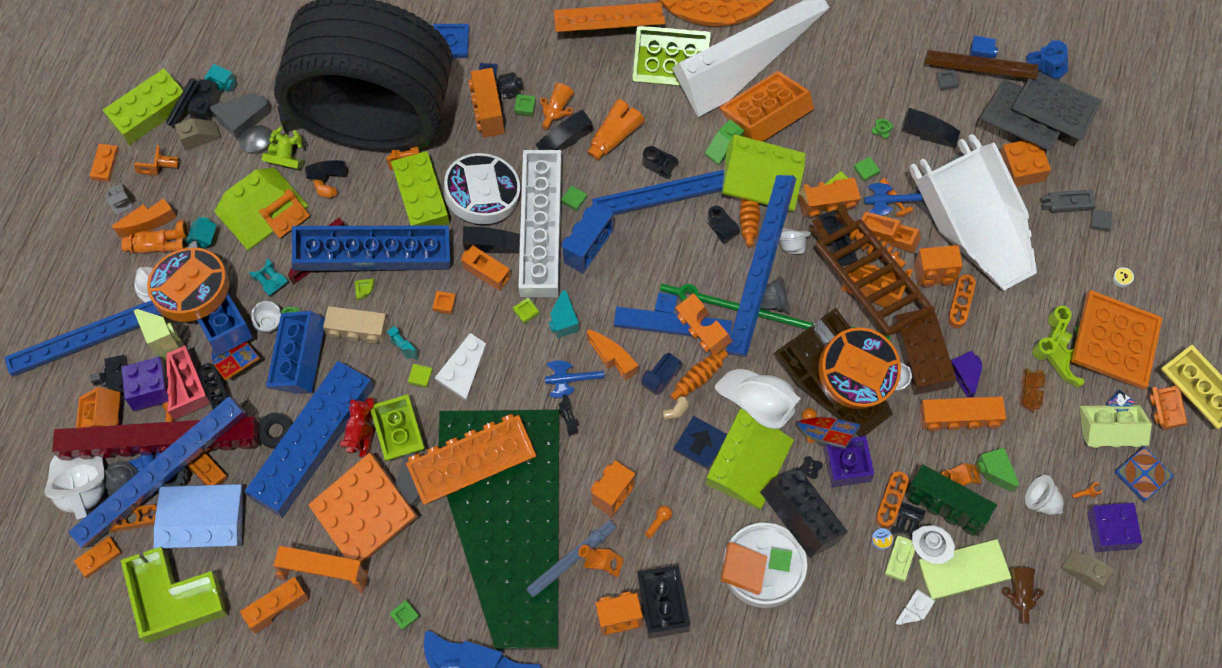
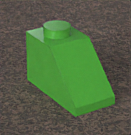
M729 120L717 132L705 155L719 166L726 159L727 146L733 135L744 137V129L732 120Z
M1001 448L981 454L977 462V468L979 473L983 474L985 480L1010 492L1016 491L1020 484L1005 449Z

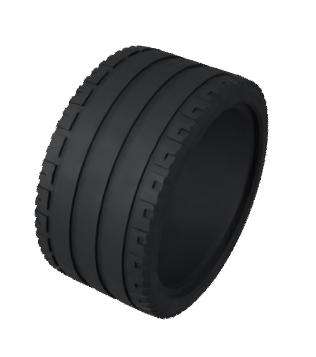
M377 0L310 1L298 9L291 22L275 80V99L282 111L292 121L309 132L331 142L369 151L390 152L392 150H410V148L420 147L422 144L429 142L437 131L452 67V51L443 35L435 27L429 25L427 21L422 20L421 17L416 16L414 13L390 3Z

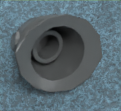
M779 276L775 281L767 284L760 308L785 311L790 314L786 288L782 277Z
M117 461L107 466L104 472V484L108 495L111 496L138 473L137 469L129 462Z

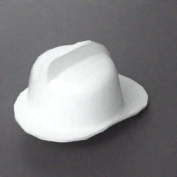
M783 228L779 240L782 250L790 254H803L805 252L807 236L811 235V232Z

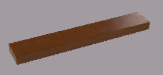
M927 50L925 61L926 65L1037 79L1038 64Z

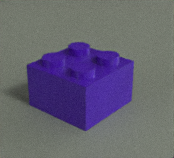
M161 356L122 366L125 400L132 411L168 402L167 367Z
M866 436L853 438L846 449L825 444L824 454L831 488L872 481L874 470Z
M1135 503L1097 505L1087 512L1094 552L1135 550L1142 544Z

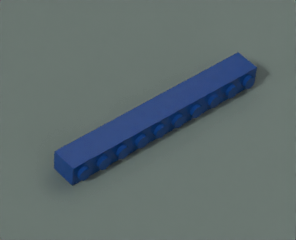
M228 397L69 530L68 533L81 548H89L245 417L247 413L234 398Z

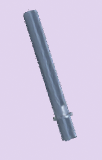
M608 520L598 530H592V534L529 585L527 588L528 593L535 597L582 557L579 556L578 551L582 545H588L593 549L599 543L603 544L604 539L616 529L612 521Z

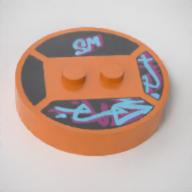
M184 248L168 254L154 266L147 282L148 295L157 311L164 317L179 322L194 321L211 314L222 304L229 289V277L223 263L214 253L202 248Z
M851 328L839 333L827 343L819 359V377L825 391L837 403L848 408L867 409L878 405L890 397L900 380L901 363L895 347L884 335L872 329Z

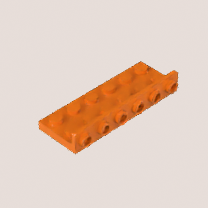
M661 2L554 10L555 32L665 24Z
M513 414L501 418L503 422L495 425L494 422L484 425V430L480 432L472 430L465 433V438L459 441L456 437L445 442L447 445L439 449L437 445L428 449V454L420 457L418 453L409 457V462L405 463L408 468L422 504H427L535 457V451L519 415L515 417Z

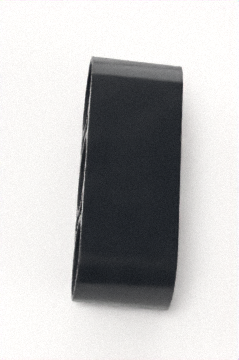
M206 363L199 368L198 373L211 407L215 409L229 396L215 366ZM213 372L211 377L206 378L207 374ZM216 389H220L219 393L213 394Z

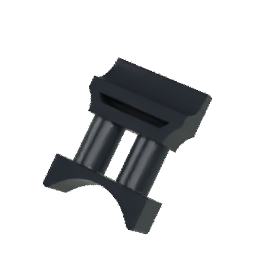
M564 394L562 395L563 400L558 404L559 413L564 418L568 435L572 436L578 433V424L571 414L570 400Z
M901 502L898 511L899 519L896 527L893 526L891 534H905L912 540V532L918 529L919 523L925 517L926 510ZM907 520L911 521L908 531L904 530Z

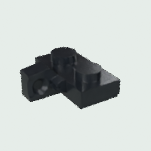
M120 355L105 358V368L101 369V372L90 375L91 383L94 386L102 385L110 390L120 392V395H124L122 366L127 365L126 357Z

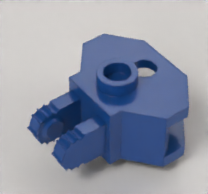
M1060 40L1051 41L1045 47H1041V51L1027 53V63L1038 64V70H1042V73H1046L1053 79L1062 78L1068 72L1067 45Z

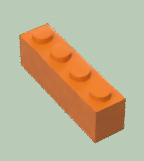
M1003 396L922 400L920 405L922 429H928L929 431H938L941 428L958 430L964 427L975 430L987 426L990 429H996L1001 427L1006 420Z

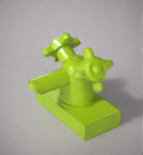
M282 127L275 129L271 133L269 141L272 142L274 139L278 141L277 153H263L262 161L292 168L303 167L304 159L291 156L292 148L295 144L298 145L299 149L302 148L301 143L303 140L301 135L294 130V137L289 138L281 135Z

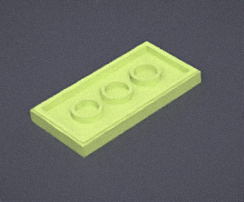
M998 539L954 550V557L942 564H932L923 559L918 560L928 594L935 600L1011 579Z

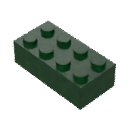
M923 464L905 496L912 504L921 505L927 508L929 513L936 516L939 515L945 518L947 523L954 526L958 525L967 534L978 537L986 527L997 506L996 503Z

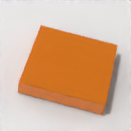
M729 542L726 548L720 581L759 595L762 591L767 556Z

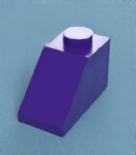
M970 351L951 360L956 381L967 398H973L982 370L980 358L973 351Z

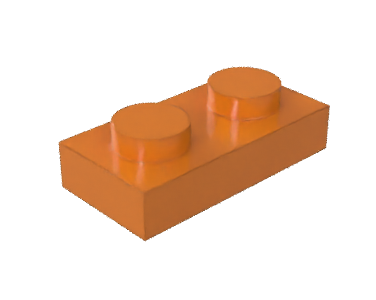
M98 145L90 173L92 180L110 182L119 151L117 146Z
M205 452L199 454L187 465L204 485H220L227 479L222 470Z
M108 536L75 559L74 562L83 576L88 578L122 553Z

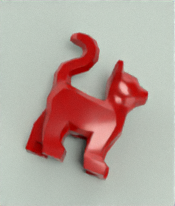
M372 397L367 398L365 402L355 401L354 399L350 401V417L346 424L344 440L340 442L342 448L347 447L346 452L348 454L354 453L355 450L360 451V458H364L371 448L374 430L371 426V410L375 404V399Z

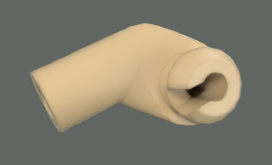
M679 397L674 409L663 410L664 420L681 418L689 407L687 398Z

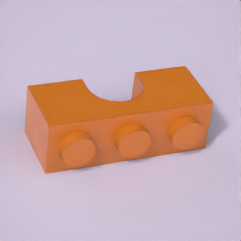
M694 293L675 307L679 313L677 315L679 321L683 325L687 323L690 327L688 331L694 339L698 337L702 341L699 344L706 353L710 351L715 356L732 342L729 334L718 321H715L710 326L701 325L702 320L709 313Z
M293 577L242 609L240 613L249 628L256 634L272 624V619L278 613L286 609L292 611L308 601L309 598L297 579Z

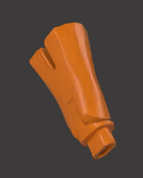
M617 99L590 143L591 147L587 153L597 160L602 155H607L623 139L645 123L641 112L633 107L629 110V105L626 102Z

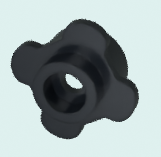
M806 456L803 466H800L799 469L805 476L816 479L819 470L823 468V463L813 460L811 456Z

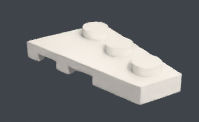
M470 333L436 375L435 381L467 402L477 369L480 366L486 349V343Z

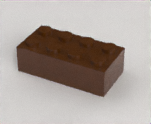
M934 309L932 313L895 333L904 364L911 369L912 380L910 384L914 395L952 388L956 381L954 369ZM917 311L897 314L892 325Z

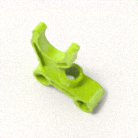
M1058 306L1048 316V323L1053 327L1049 336L1042 338L1033 347L1032 353L1038 360L1048 359L1063 381L1079 388L1084 384V379L1076 377L1070 371L1069 363L1074 349L1068 350L1066 348L1072 334L1065 329L1072 314L1068 307Z

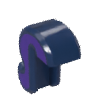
M665 353L652 371L646 370L641 380L642 386L653 394L659 395L668 386L673 376L678 374L682 368V361L671 353Z

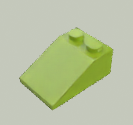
M408 394L374 404L371 413L385 462L425 450Z

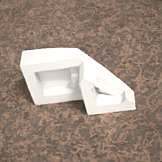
M917 589L899 616L896 624L900 625L925 619L936 600Z

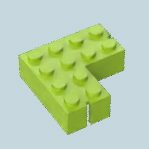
M162 547L143 552V556L149 561L147 563L139 554L120 560L139 638L146 644L228 616L224 600L220 596L222 592L218 578L212 571L175 583L168 553Z

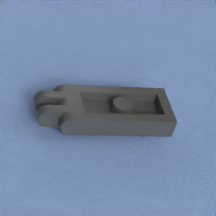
M1093 190L1050 192L1048 196L1041 197L1043 209H1051V212L1093 210L1096 207Z

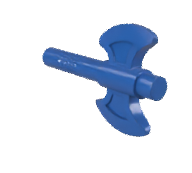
M884 183L869 185L868 188L875 195L865 197V204L875 205L869 212L881 216L887 215L893 210L892 207L886 204L923 201L921 193L889 195L887 193L892 191L893 188Z
M556 360L547 363V367L551 368L555 375L545 376V384H556L555 389L550 393V397L562 398V395L568 396L575 390L574 387L568 386L567 383L604 378V370L569 374L566 371L571 369L572 365L566 361Z

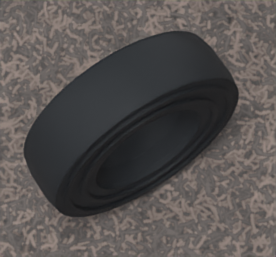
M270 413L264 416L259 421V440L268 448L275 449L291 427V420L282 413ZM273 424H280L283 427L282 434L275 438L268 435L269 427Z

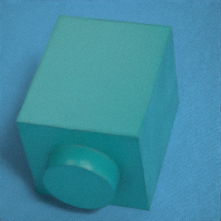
M198 217L192 222L186 242L191 244L193 241H196L200 248L205 249L211 244L217 224L211 222L206 217Z

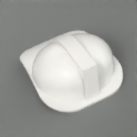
M745 369L729 371L715 385V390L720 395L735 402L758 423L771 429L782 428L794 415L795 407L801 399L795 394L793 387L785 380L771 375H759Z
M55 455L49 467V477L44 490L45 496L51 498L52 502L60 510L75 513L76 519L86 517L88 509L95 506L104 493L105 473L103 459L97 456L91 457V459L71 458V460L64 461Z

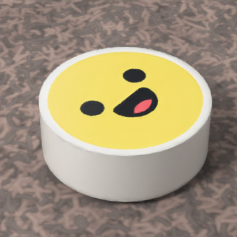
M1125 267L1118 268L1113 274V282L1121 288L1130 286L1134 279L1132 271Z

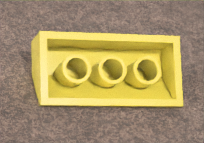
M1190 345L1162 367L1161 370L1218 430L1222 427V375L1193 345Z

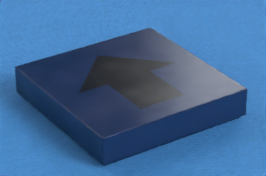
M693 416L674 446L673 451L708 470L719 453L727 434Z

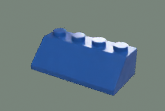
M313 311L281 313L266 383L267 388L294 394L312 393L325 318Z

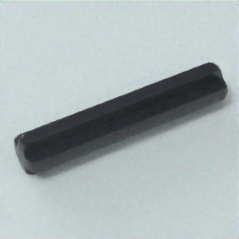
M190 78L166 120L167 125L175 127V124L180 120L200 85L197 79Z

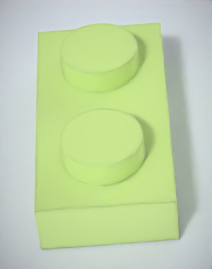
M897 535L885 576L905 582L915 552L912 540Z

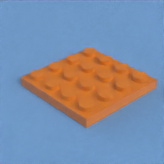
M1090 290L1086 295L1071 362L1138 388L1146 389L1150 380L1163 317Z
M368 453L308 504L344 557L361 561L360 565L418 517L372 453Z

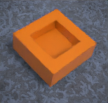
M436 291L432 310L452 314L456 294Z

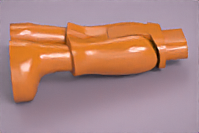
M185 220L177 221L176 227L173 230L141 231L130 234L128 237H122V251H130L131 253H166L167 251L174 252L188 248L189 243L186 242L189 234L188 224Z

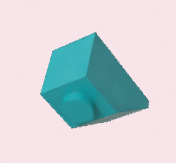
M566 290L561 292L550 313L551 321L548 322L551 333L555 332L557 338L579 331V323Z

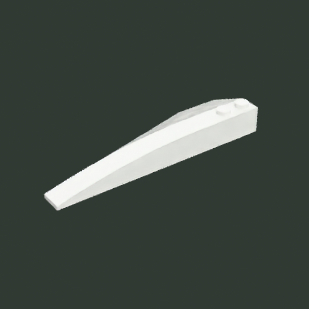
M804 0L675 65L672 69L697 117L730 101L829 9L826 0Z

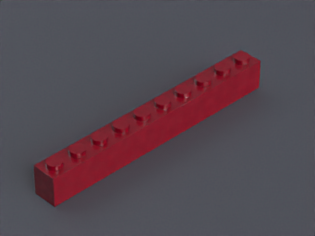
M254 416L243 417L203 452H209L212 449L231 450L237 447L250 449L253 446H258V421ZM200 420L54 429L52 452L60 460L64 461L71 460V458L91 459V457L97 456L110 458L112 455L129 457L131 454L147 456L151 455V453H162Z

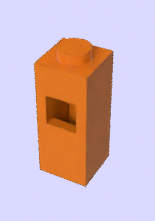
M473 245L462 254L463 268L499 291L511 278L510 268Z

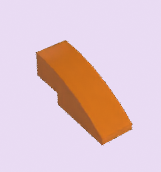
M163 198L149 209L144 204L112 225V228L119 237L129 236L141 231L154 230L175 219L176 215Z
M866 211L861 218L876 237L880 236L882 238V242L886 241L889 245L912 253L915 252L921 239L919 229L901 225L900 220Z
M590 329L586 331L587 340L607 369L615 365L625 381L638 373V364L621 346L600 333Z

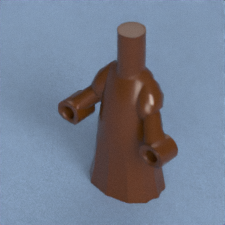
M1012 568L1010 570L1015 595L1011 593V589L1008 587L1003 588L1001 593L1003 596L1008 597L1012 601L1013 606L1020 610L1021 624H1029V611L1036 606V601L1044 595V591L1037 589L1033 595L1036 572L1034 568Z

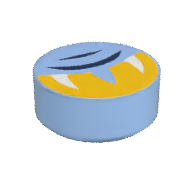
M880 528L873 533L871 541L876 549L886 550L891 546L893 536L889 530Z

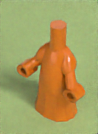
M555 83L549 103L544 97L540 99L543 114L545 115L541 125L543 129L548 130L552 120L560 119L562 116L570 117L574 114L573 108L568 107L566 110H563L575 93L572 88L561 83Z

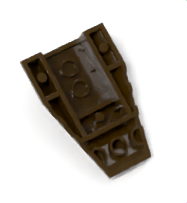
M834 308L804 332L774 352V354L796 384L840 420L861 424L856 434L862 437L891 417L893 413L887 399L871 408L852 409L837 403L825 391L819 377L821 353L831 339L839 333L851 329L837 308Z

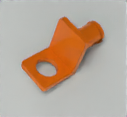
M157 145L154 164L135 162V172L137 174L158 176L159 168L161 167L178 169L179 157L162 156L160 145ZM144 167L148 168L149 170H142L140 168Z
M964 463L951 470L942 472V475L962 486L970 483L978 485L982 483L977 468L973 464Z
M588 545L580 547L578 554L586 559L584 568L604 570L614 577H619L624 561L623 557L609 549H592ZM613 558L617 561V566L614 570L611 568Z

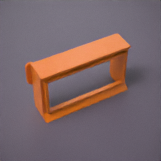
M284 546L278 547L273 565L278 571L275 575L280 580H286L289 571L294 570L352 581L351 584L354 588H357L359 593L364 592L369 571L363 570L359 560Z

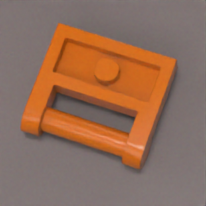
M287 189L284 195L268 207L258 211L279 239L291 231L292 226L299 225L310 216L290 189ZM290 200L293 205L272 220L269 215Z

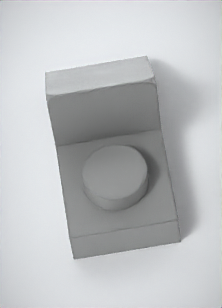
M122 183L104 191L106 200L115 214L133 207Z

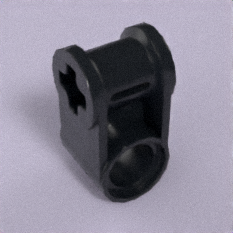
M654 146L646 147L642 155L643 166L661 177L669 179L671 171L678 165L679 160L675 156ZM652 156L654 159H648L647 157Z
M712 206L709 209L707 224L722 243L725 244L740 233L737 223L730 218L721 206Z

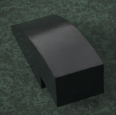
M912 108L908 109L902 130L920 135L919 139L952 148H956L960 135V130L949 123Z
M582 109L548 132L536 143V147L538 150L563 151L577 143L578 138L593 131L592 121Z
M836 210L818 215L817 217L829 235L845 227L834 217L837 213ZM847 234L827 246L832 254L851 244V240ZM855 251L837 259L841 266L858 260Z
M463 226L464 250H469L473 245L479 250H483L484 253L520 254V234L487 227Z

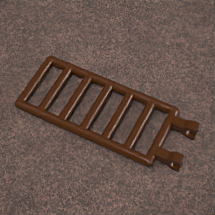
M844 205L836 208L838 213L834 217L845 227L830 235L823 228L818 218L811 221L813 226L809 230L820 239L815 243L816 248L886 335L890 336L934 311L932 304L864 221L859 219L854 222ZM858 228L865 235L832 254L826 248V245ZM869 242L876 248V251L844 268L837 261V259ZM881 256L888 263V265L856 282L848 275ZM891 271H894L900 278L867 297L860 290V288ZM904 285L911 291V294L880 311H877L871 304ZM915 300H918L924 307L892 326H889L883 319Z

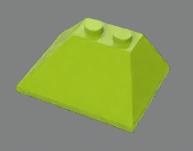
M276 168L254 170L225 191L214 212L246 250L250 251L274 233L258 211L260 209L268 207L284 195L287 189L293 192L304 209H307L309 205ZM289 200L269 216L273 220L293 204Z

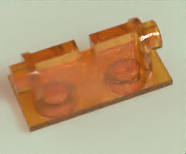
M1026 369L1022 406L1035 413V409L1038 410L1043 405L1044 391L1038 389L1044 388L1046 375L1043 370H1036V373H1033Z

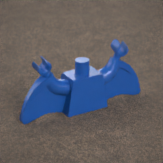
M431 631L425 632L424 654L430 668H541L537 664L515 663L504 657L500 651L467 641L451 643L443 640Z

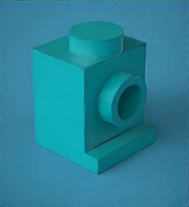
M216 64L212 65L204 77L205 80L217 82L220 91L223 90L228 93L234 89L236 84L233 73Z

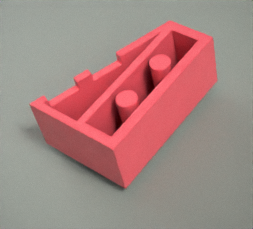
M182 346L166 353L168 413L175 420L210 405L198 370L187 347Z

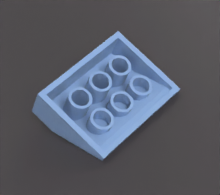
M242 484L160 487L154 524V548L242 546Z

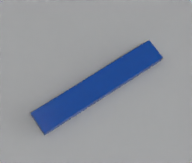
M616 306L614 327L692 336L688 331L690 327L687 323L683 325L677 318L678 314ZM706 317L702 320V326H710L715 321H718L731 337V320Z

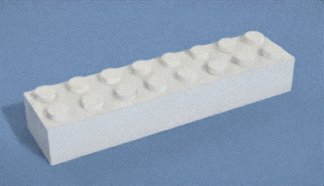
M523 150L518 287L520 297L559 298L561 150Z

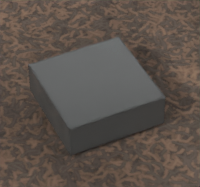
M954 69L936 72L935 76L940 91L959 87Z
M1093 209L1090 229L1110 232L1113 212Z

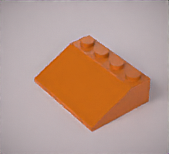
M776 71L726 102L719 109L728 120H732L744 129V137L763 142L812 111L814 105L809 90L783 73Z

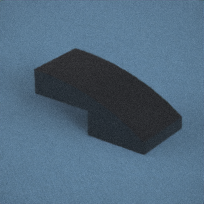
M343 160L322 161L305 167L306 179L324 181L326 174L345 176L346 171L345 161Z

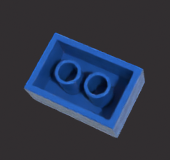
M593 203L590 208L587 207L581 221L575 223L572 234L569 237L567 236L562 242V255L566 265L584 274L614 231V217L611 211L596 203Z
M228 293L222 304L215 311L197 320L217 356L253 338Z

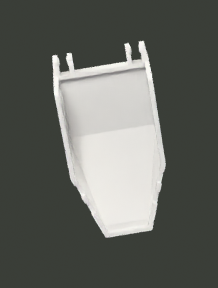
M971 134L968 136V140L974 149L973 151H970L966 141L961 139L958 141L961 152L965 155L934 171H931L925 159L920 160V166L926 174L924 176L921 175L915 164L910 165L909 168L911 176L915 180L939 232L953 245H959V250L997 286L1002 290H1006L1037 273L1034 249L1031 247L1030 240L1032 235L1027 220L1029 215L996 144L990 143L982 146L976 136Z

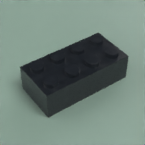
M799 467L773 478L760 492L809 558L836 545L848 533L842 522L833 513Z

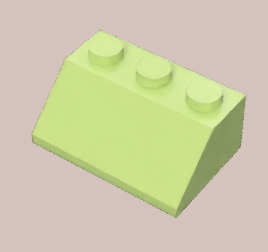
M139 309L134 310L148 346L156 357L161 356L165 365H167L166 353L185 346L182 339L179 338L171 322L167 324L163 317Z
M1140 405L1124 407L1080 406L1082 434L1088 446L1098 448L1101 446L1141 447L1149 445L1152 423ZM1115 409H1129V410H1128V411H1120V412H1117Z

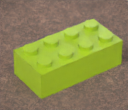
M163 68L104 108L103 112L128 145H131L167 120L183 90Z
M425 151L391 161L410 226L450 225L428 152Z

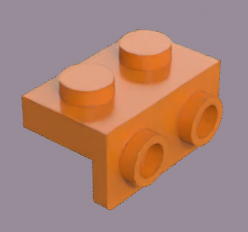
M1177 386L1159 390L1157 387H1152L1154 394H1150L1152 405L1157 407V412L1154 413L1157 425L1160 424L1163 430L1188 425L1181 390Z

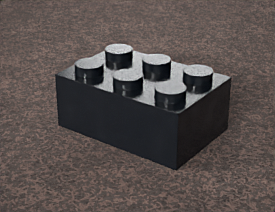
M675 565L637 572L648 639L689 632L690 624L679 566Z

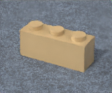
M328 306L323 329L326 335L335 339L344 337L351 341H358L360 339L373 344L378 342L384 343L388 320L384 313Z

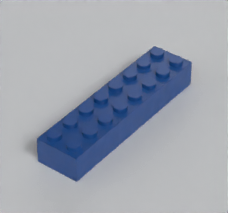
M449 225L292 226L293 271L449 270Z
M337 361L246 488L245 493L248 497L283 518L346 429V424L350 417V401L354 399L355 401L365 402L374 389L371 379Z

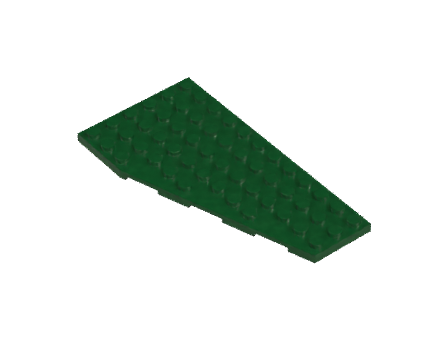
M559 409L440 411L439 449L447 446L445 442L457 437L459 441L465 438V433L476 430V432L484 430L483 426L491 422H494L495 425L503 422L501 418L513 414L514 417L519 415L535 451V457L446 496L495 650L558 649L559 577L535 597L528 593L527 588L559 562Z

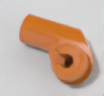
M313 179L319 196L331 198L337 195L335 187L324 185L323 180Z

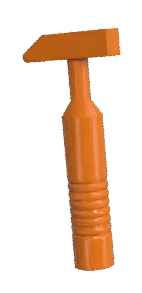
M886 178L879 182L890 185ZM894 189L887 193L889 195H897ZM902 202L895 203L901 208V211L897 212L896 216L903 217L913 212L911 206L905 209Z

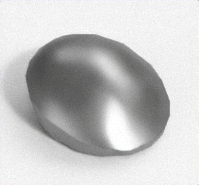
M266 126L248 128L241 134L239 146L244 152L251 154L266 151L269 145L273 143V141H269L272 131Z

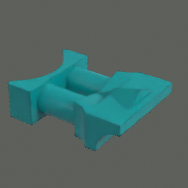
M267 258L266 264L261 270L249 272L254 281L258 280L261 283L265 294L270 296L288 283V280L273 269L272 262ZM267 273L271 278L267 280L264 274Z
M395 326L386 331L391 338L390 342L394 346L397 345L406 360L409 358L418 359V350L410 342L402 338Z

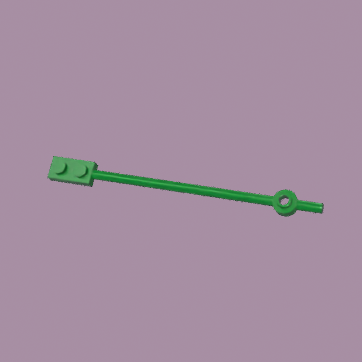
M663 283L660 286V291L678 295L681 302L687 299L686 294L692 295L694 293L701 302L735 311L739 309V303L698 293L697 287L692 284H685L681 288ZM760 309L758 317L808 329L814 324ZM884 335L890 341L891 336Z

